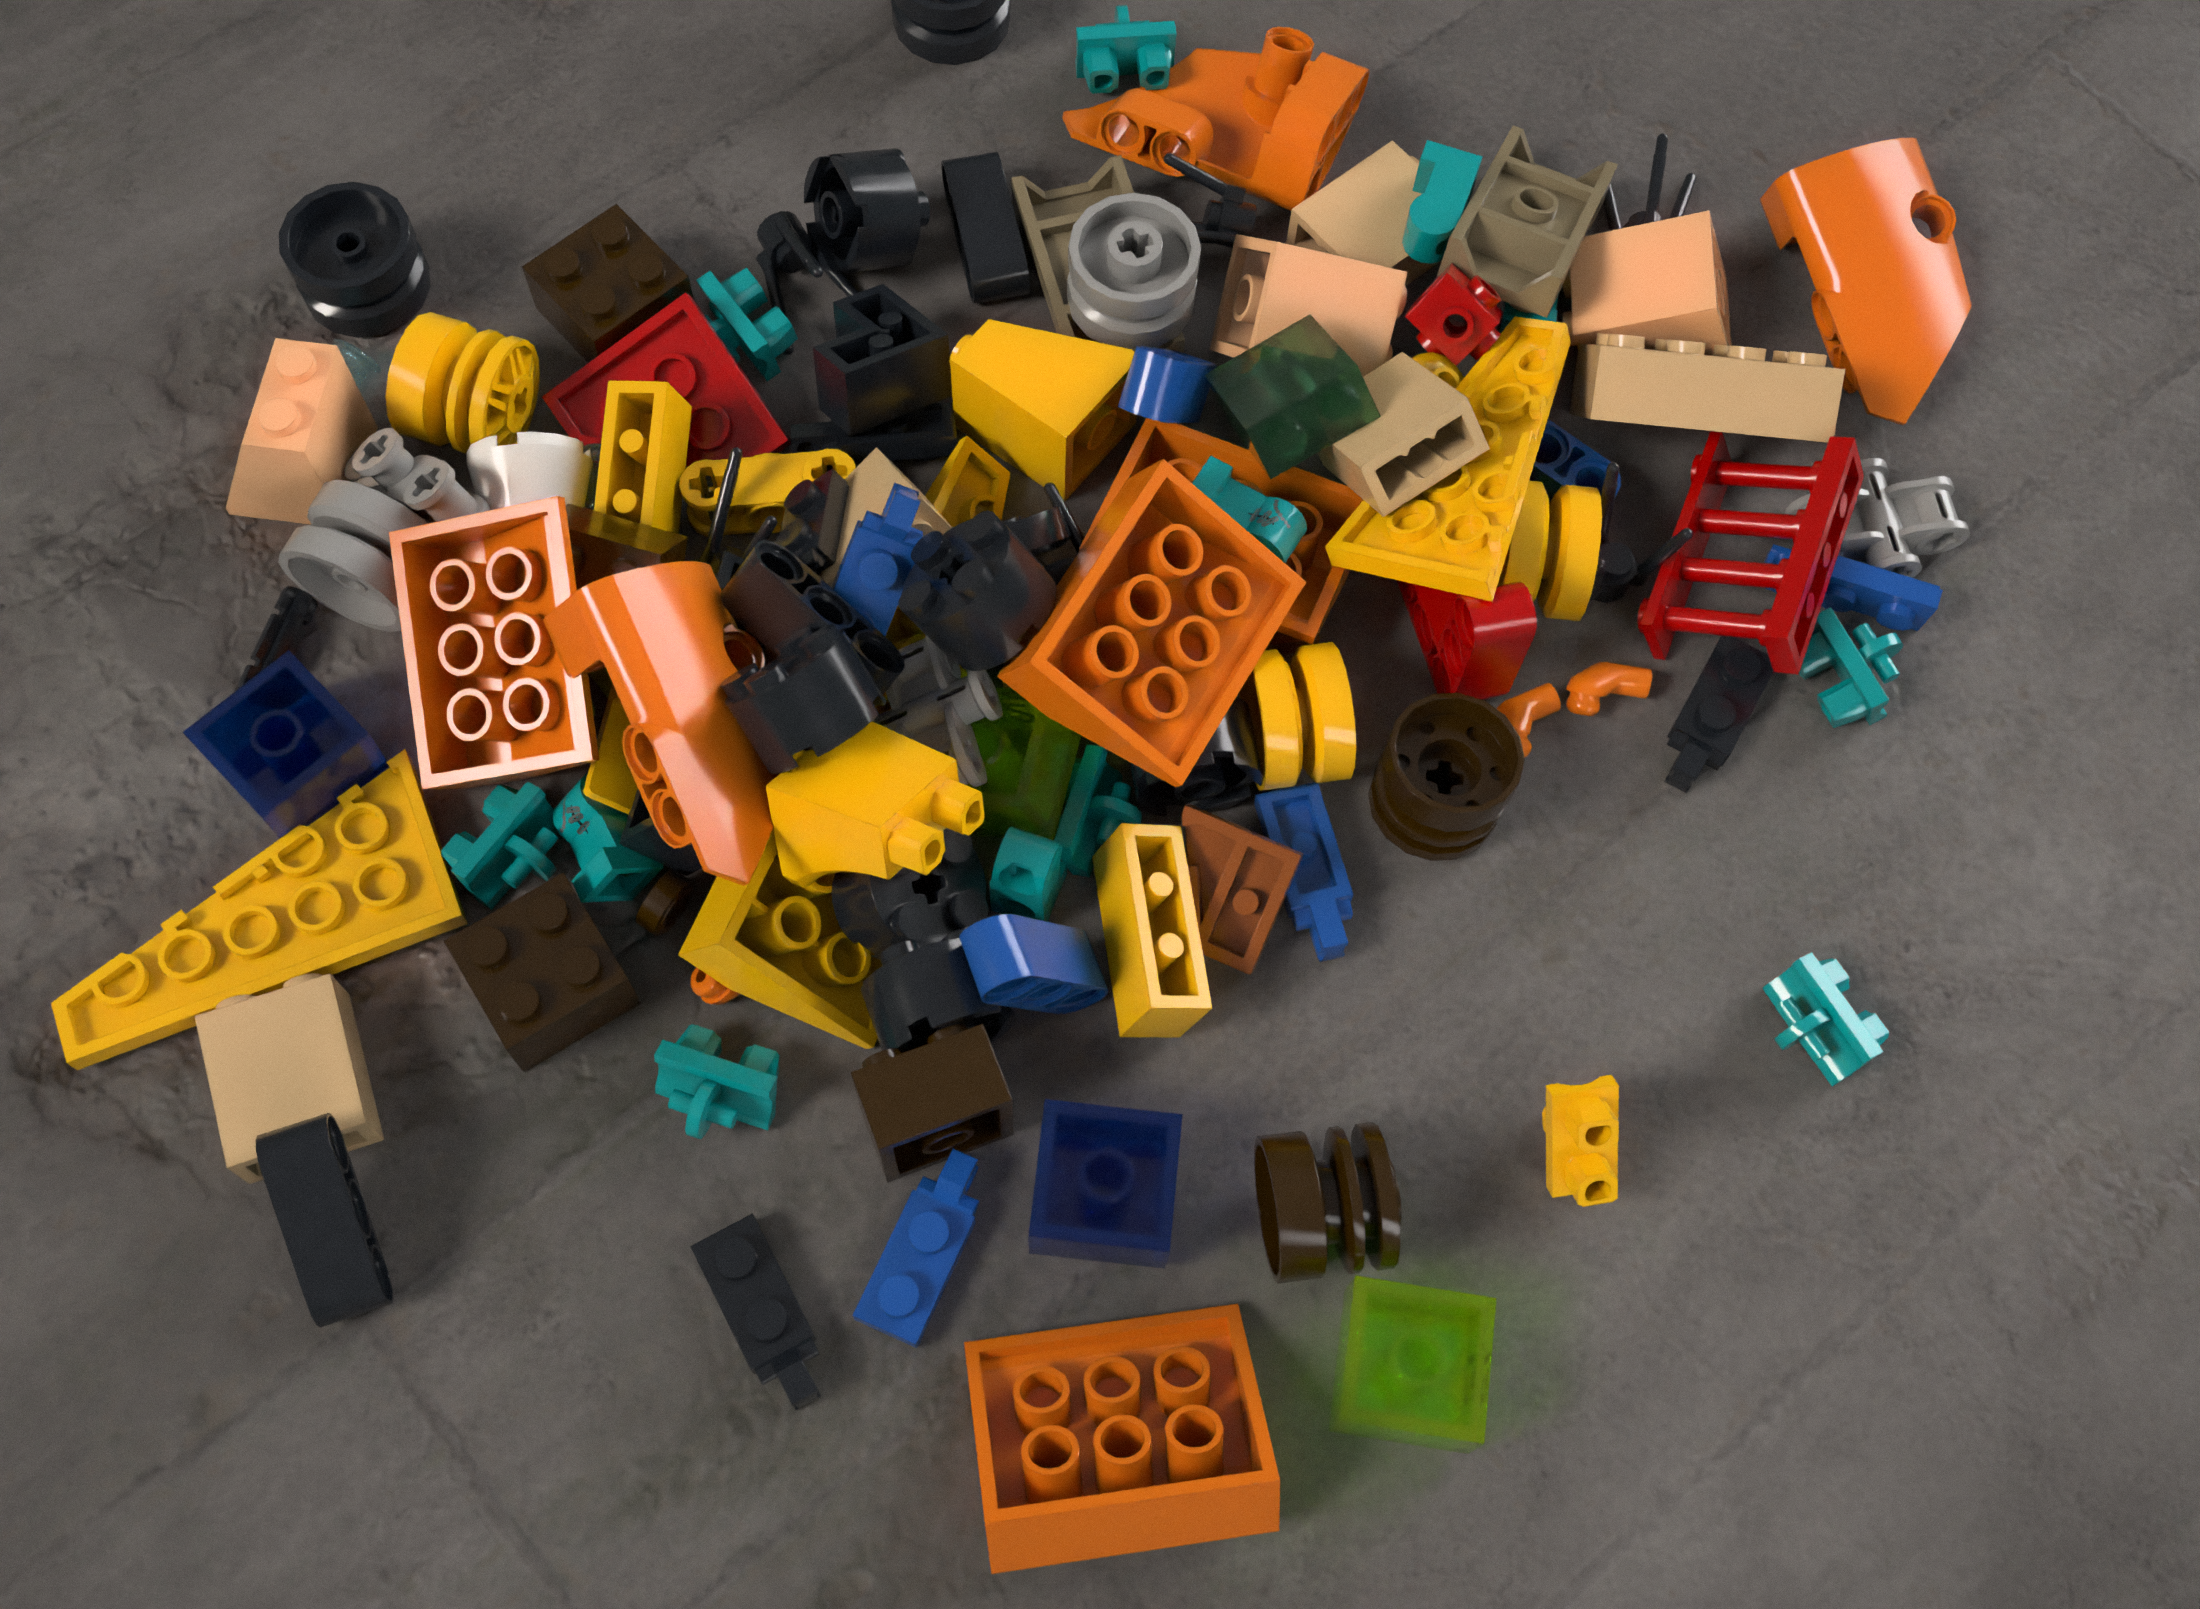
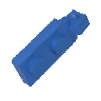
M895 482L882 514L879 515L867 510L863 521H857L831 587L884 636H886L899 604L906 578L915 564L911 559V552L923 536V531L911 527L921 502L918 499L919 492Z
M1773 544L1766 555L1764 563L1779 564L1781 559H1789L1791 549ZM1838 555L1822 607L1825 609L1831 607L1836 612H1848L1851 610L1876 618L1880 625L1889 629H1912L1918 631L1938 609L1943 590L1940 589V586ZM1766 588L1777 594L1776 589Z
M1312 782L1257 794L1254 806L1263 835L1304 853L1284 900L1288 918L1292 917V923L1296 931L1309 929L1319 962L1344 957L1345 946H1348L1349 942L1342 921L1352 919L1351 900L1353 891L1319 784Z
M952 1149L937 1182L925 1176L922 1177L917 1189L912 1190L853 1313L854 1320L915 1348L919 1346L976 1223L974 1215L978 1208L979 1200L968 1196L967 1193L979 1169L976 1166L978 1159Z

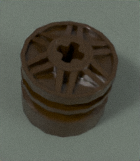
M1462 693L1431 694L1411 703L1393 725L1385 750L1381 754L1379 763L1375 768L1368 792L1372 818L1385 838L1405 853L1430 861L1456 860L1479 849L1493 832L1497 821L1503 814L1504 807L1509 803L1520 783L1525 762L1520 736L1503 713L1482 699Z
M1373 1122L1355 1124L1351 1135V1146L1345 1131L1341 1127H1328L1324 1138L1323 1160L1317 1161L1310 1142L1302 1131L1257 1136L1254 1143V1174L1258 1214L1268 1265L1272 1277L1277 1284L1322 1278L1326 1272L1328 1245L1335 1244L1341 1263L1349 1274H1356L1362 1271L1364 1268L1365 1251L1371 1265L1377 1271L1394 1269L1397 1266L1401 1247L1400 1226L1402 1210L1400 1190L1394 1166L1390 1160L1384 1137L1378 1125Z

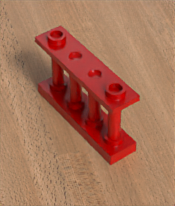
M1710 431L1703 453L1697 454L1693 460L1691 486L1672 537L1676 536L1681 530L1690 528L1693 531V536L1682 548L1662 563L1650 598L1646 597L1642 600L1638 611V629L1641 634L1645 635L1654 659L1666 660L1676 631L1758 639L1761 646H1766L1774 672L1799 675L1864 478L1855 437L1830 436L1822 461H1815L1813 466L1732 462L1723 432ZM1728 486L1810 491L1806 509H1799L1796 515L1720 510ZM1711 533L1793 539L1794 542L1789 559L1783 558L1779 564L1702 558ZM1693 582L1776 589L1777 592L1772 609H1765L1762 614L1685 607Z

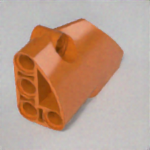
M1274 27L1267 31L1261 53L1196 48L1187 57L1170 68L1169 85L1166 89L1146 90L1141 86L1127 90L1120 97L1096 106L1064 111L1062 119L1071 138L1117 156L1121 155L1124 159L1168 176H1185L1164 162V156L1171 153L1227 184L1246 188V194L1291 211L1295 206L1315 194L1321 188L1360 105L1368 83L1370 70L1325 52L1320 53L1315 61H1311L1310 58L1314 47L1311 37L1300 30L1290 27Z
M1897 138L1870 143L1806 163L1778 177L1760 198V203L1777 247L1783 250L1786 246L1796 243L1800 247L1816 289L1811 296V305L1817 327L1833 368L1845 369L1843 389L1849 394L1859 392L1868 415L1900 425L1906 424L1950 351L1972 306L1952 233L1956 224L1955 210L1947 200L1938 196L1916 138ZM1912 218L1922 219L1928 224L1931 238H1925L1917 231Z
M678 561L656 564L613 574L585 585L571 594L543 619L567 676L575 679L580 675L603 668L607 669L631 724L627 726L623 733V752L660 837L667 845L675 849L692 844L704 872L742 886L749 884L773 829L765 786L780 773H769L725 704L727 695L720 685L726 678L750 664L755 663L758 669L764 667L765 658L761 646L748 632L738 629L733 616L727 611L721 601L722 591L711 566L704 562Z

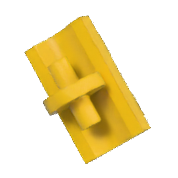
M1612 1074L1599 1076L1594 1081L1583 1085L1559 1083L1546 1085V1106L1542 1111V1126L1546 1132V1187L1552 1198L1573 1195L1577 1204L1582 1207L1610 1203L1618 1199L1619 1085Z

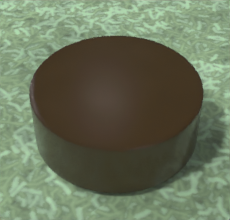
M675 869L670 870L657 882L644 900L636 916V923L654 936L665 934L676 923L691 901L695 891L694 882Z

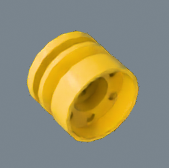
M428 312L418 315L405 329L398 342L388 371L385 397L387 417L392 428L403 436L436 446L451 443L453 449L463 454H466L471 444L497 435L498 446L517 444V432L528 431L537 404L540 368L535 346L526 339L516 336L505 337L498 331L491 329L477 333L476 328L467 322Z

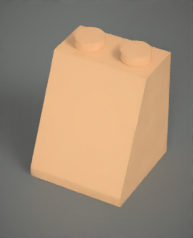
M1709 210L1584 237L1562 286L1566 299L1571 298L1572 311L1563 312V323L1567 324L1571 341L1570 346L1577 345L1579 348V344L1596 345L1597 333L1645 337L1644 349L1655 350L1656 339L1706 343L1704 355L1713 356L1715 345L1732 346L1727 277Z
M1236 234L1210 350L1256 365L1353 384L1392 359L1393 350L1390 342L1395 321L1400 317L1406 305L1407 288L1405 281L1408 272L1281 242Z
M275 338L241 444L226 505L229 515L312 525L307 518L308 509L324 483L335 479L350 481L345 476L344 471L347 461L370 435L377 432L378 427L337 345Z

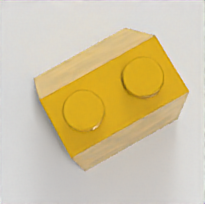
M988 319L973 336L967 334L962 337L950 355L951 397L956 428L1042 487L1048 482L1054 483L1061 497L1066 501L1136 423V414L1118 407L1135 351Z

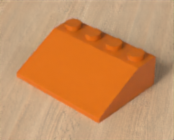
M1146 418L1079 551L1129 477L1164 459L1192 483L1209 457L1213 456L1233 467L1231 478L1267 497H1278L1286 500L1303 514L1307 522V531L1285 564L1303 578L1306 584L1277 631L1313 644L1350 572V569L1331 565L1325 546L1363 499L1348 486L1178 423H1164Z
M1162 459L1126 480L1056 586V598L1048 620L1039 631L1031 624L1019 642L1024 648L1007 660L997 677L1050 719L1172 786L1179 787L1185 782L1306 584V581L1166 460Z
M554 496L389 532L422 789H471L523 780L598 761L599 753L588 673L580 675L575 679L567 676L543 622L545 616L577 591L565 497Z
M1238 1303L964 1342L991 1574L1279 1531L1280 1477Z

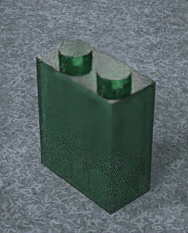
M1311 314L1205 374L1229 424L1270 479L1381 417L1358 365Z

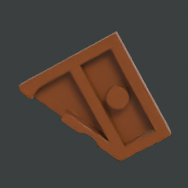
M1191 804L1185 805L1182 812V826H1185L1188 870L1203 955L1251 975L1256 968L1304 853Z

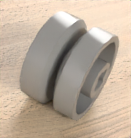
M1139 193L1108 196L1088 207L1072 228L1068 245L1069 274L1067 279V299L1071 316L1085 335L1099 343L1132 349L1133 351H1135L1136 346L1158 348L1177 337L1192 318L1196 298L1197 274L1201 255V244L1196 226L1180 208L1157 196Z
M338 479L325 482L308 509L307 518L312 525H305L294 530L279 554L278 563L285 574L299 588L308 592L315 600L327 608L373 629L387 632L401 631L389 532L428 523L405 505L377 490L356 482Z

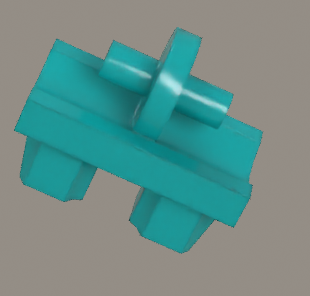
M1127 5L1115 6V22L1076 27L1077 78L1086 79L1092 94L1111 93L1114 89L1118 88L1119 75L1138 74L1140 86L1146 90L1166 89L1168 87L1170 68L1174 66L1177 36L1175 21H1130Z
M745 268L721 283L711 271L698 278L696 282L709 298L708 306L717 319L712 321L708 315L704 316L736 362L740 361V355L736 351V348L739 346L766 381L778 375L781 370L775 357L791 346L798 337L791 322L777 306L754 322H751L746 316L768 301L764 290L751 272Z
M1830 607L1818 615L1799 674L1806 680L1833 666L1842 682L1817 694V701L1830 725L1835 728L1854 722L1862 717H1865L1868 724L1872 725L1887 717L1883 707L1889 703V698L1871 669H1875L1884 684L1896 679L1900 673L1891 658L1904 645L1896 633H1889L1877 638L1869 624L1864 623L1851 632L1861 647L1857 649Z
M1086 745L1082 759L1057 758L1054 760L1048 777V789L1055 799L1067 801L1064 813L1057 814L1040 811L1039 814L1035 815L1030 829V833L1063 845L1061 859L1064 863H1067V868L1072 875L1090 877L1093 869L1092 856L1100 848V845L1104 844L1121 823L1141 824L1143 819L1142 812L1129 803L1133 791L1132 787L1121 783L1123 776L1120 771L1114 769L1106 762L1105 759L1108 752L1101 746Z
M528 781L520 790L498 784L484 800L482 810L491 824L478 839L466 831L456 833L441 850V855L452 867L450 871L479 903L492 910L510 887L517 889L530 872L545 881H548L557 869L554 864L545 856L558 840V837L555 835L558 831L554 826L552 818L554 808L547 802L542 789Z
M1811 952L1797 959L1791 967L1766 984L1762 989L1789 1027L1774 1039L1779 1048L1783 1051L1800 1042L1830 1085L1834 1086L1883 1053L1884 1051L1880 1045L1889 1037V1031L1876 1013H1870L1867 1010L1859 1014L1855 1013L1842 995L1850 988V977L1837 959L1830 958L1818 961Z
M694 1024L688 1026L676 1043L666 1040L661 1041L654 1054V1062L658 1063L659 1067L655 1094L669 1098V1109L688 1114L685 1126L686 1135L702 1139L712 1123L733 1129L737 1121L767 1131L769 1130L776 1115L777 1079L780 1058L777 1051L756 1044L747 1046L737 1064L719 1058L722 1052V1038L713 1030Z

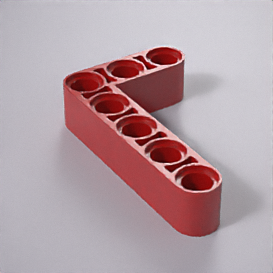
M1396 580L1436 693H1462L1482 700L1506 695L1510 691L1536 632L1534 604L1523 582L1518 581L1497 586L1493 602Z

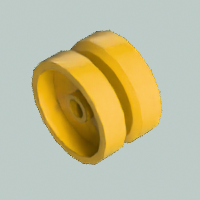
M1529 480L1497 586L1518 581L1523 582L1532 597L1533 603L1537 597L1544 617L1580 621L1586 612L1592 594L1601 543L1602 506L1598 488L1562 485L1555 493L1549 505V498L1543 483Z
M1333 642L1300 646L1292 657L1290 668L1277 649L1264 651L1239 692V698L1243 699L1250 709L1264 777L1261 786L1255 782L1258 790L1263 791L1295 786L1299 779L1302 765L1308 776L1315 783L1351 779L1356 760L1355 717L1348 676L1339 649Z

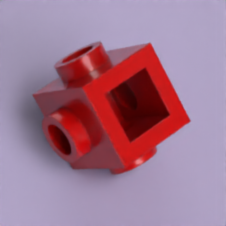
M1451 263L1412 303L1405 317L1420 331L1416 338L1427 352L1445 355L1457 366L1468 354L1475 360L1479 359L1497 341L1501 333L1495 327L1500 323L1503 311L1497 306L1501 298L1490 284L1478 275H1475L1470 280L1457 266ZM1459 314L1466 319V321H1455L1451 317V315Z

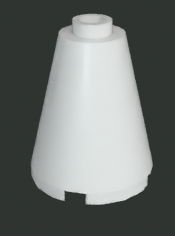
M517 432V444L498 446L497 435L471 444L466 452L467 467L475 494L481 496L489 504L490 510L554 496L565 497L566 505L573 504L585 507L593 466L592 452L589 449L584 453L583 442L576 438L556 433Z

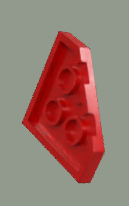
M686 292L542 396L568 436L582 441L583 449H590L592 451L600 452L608 380L668 382L692 406L686 467L704 459H729L730 451L734 447H739L742 450V458L764 453H780L791 445L789 436L693 298Z

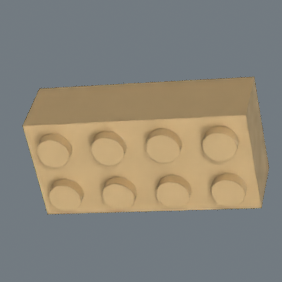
M1597 333L1596 345L1579 344L1569 412L1571 415L1594 420L1828 443L1830 436L1835 435L1845 369L1825 367L1827 355L1773 351L1772 362L1765 361L1767 349L1715 345L1713 356L1704 355L1706 343L1656 339L1655 350L1644 349L1645 337Z

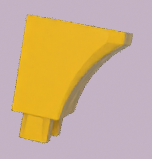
M873 721L854 736L817 757L813 749L807 751L796 760L799 767L780 773L765 786L782 876L801 887L810 886L824 875L838 872L862 873L890 880L905 867L927 876L941 863L946 850L943 830L948 828L969 836L983 823L985 817L982 793L959 782L956 759Z

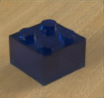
M289 650L183 731V734L211 767L278 839L299 824L309 826L340 803L337 800L338 796L355 784L362 788L389 767L386 763V758L370 734Z
M1045 1099L1028 1236L1029 1254L1165 1269L1171 1245L1183 1114Z

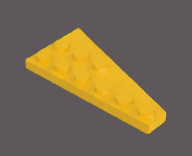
M1516 316L1501 332L1497 341L1482 355L1455 388L1468 398L1490 449L1384 517L1363 500L1325 546L1332 566L1493 602L1571 344L1566 323Z
M406 749L387 761L386 763L389 768L362 788L355 784L338 796L337 800L340 803L309 826L299 824L213 886L216 893L191 911L185 913L181 909L161 923L163 931L131 954L121 952L51 1002L66 1063L76 1070L83 1069L195 1027L196 1015L215 1010L219 1002L229 997L245 994L263 995L282 989L286 981L303 974L316 973L326 975L330 973L333 975L468 924L447 861L441 855L442 846L412 758Z

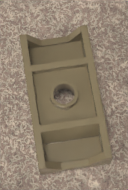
M1513 125L1454 228L1437 276L1453 263L1470 280L1475 275L1483 278L1498 293L1501 300L1509 303L1514 309L1526 313L1533 312L1547 318L1588 229H1591L1604 202L1618 164L1606 161L1577 179L1536 164L1524 129Z
M1121 155L1110 157L1088 182L1043 191L1024 176L1011 178V201L1019 232L1026 252H1031L1057 334L1097 342L1086 336L1071 316L1067 299V279L1069 274L1068 245L1073 225L1088 207L1108 196L1134 193ZM1181 331L1177 337L1158 348L1184 353L1185 338L1183 332Z

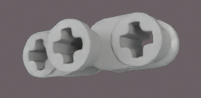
M384 428L370 435L352 454L344 469L345 476L351 482H356L387 495L405 505L428 524L490 510L489 504L481 496L465 490L455 480V470L447 462L429 455L413 457L403 447V438L393 428Z
M1880 458L1861 460L1864 478L1838 554L1839 556L1859 562L1866 560L1869 565L1914 578L1922 569L1921 561L1917 555L1943 553L1963 544L1969 538V527L1965 521L1959 520L1951 499L1955 488L1950 478L1934 476L1888 486L1886 478L1888 477L1889 469L1885 460ZM1810 494L1790 503L1785 510V514L1796 515L1799 509H1806Z
M925 635V638L899 649L904 658L905 667L886 691L892 709L877 715L873 722L956 759L959 782L965 785L970 783L974 787L980 786L987 782V775L971 723L985 717L990 721L1002 717L1003 711L998 693L986 670H968L967 676L961 678L959 664L949 659Z

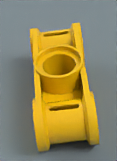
M823 449L820 451L789 454L764 453L742 458L723 535L758 532L765 519L770 515L775 516L778 521L772 533H779L785 512L784 501L797 484L807 479L814 481L827 472V465L829 464L845 479L856 468L854 460L847 453L838 449ZM704 459L694 462L684 470L680 477L679 487L684 501L688 504L687 515L690 525L697 533L706 537L709 535L712 523L708 511H715L728 459ZM707 475L711 476L712 478V487H708L706 480Z

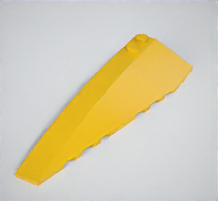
M965 436L959 440L925 497L952 527L972 519L983 511L994 512L1002 521L1010 472L970 437ZM897 606L885 637L899 650L925 638V634ZM960 666V677L963 678L967 676L966 669ZM886 692L883 695L886 699V704L875 706L879 714L892 709ZM802 750L792 756L796 761L807 751ZM772 829L749 884L742 886L718 876L716 877L678 955L732 991L864 1049L874 1048L877 1035L861 993V986L863 981L880 968L882 964L879 959L872 957V955H875L874 953L867 950L859 942L853 944L840 928L832 904V883L835 873L824 875L807 887L796 885L782 876L774 830Z

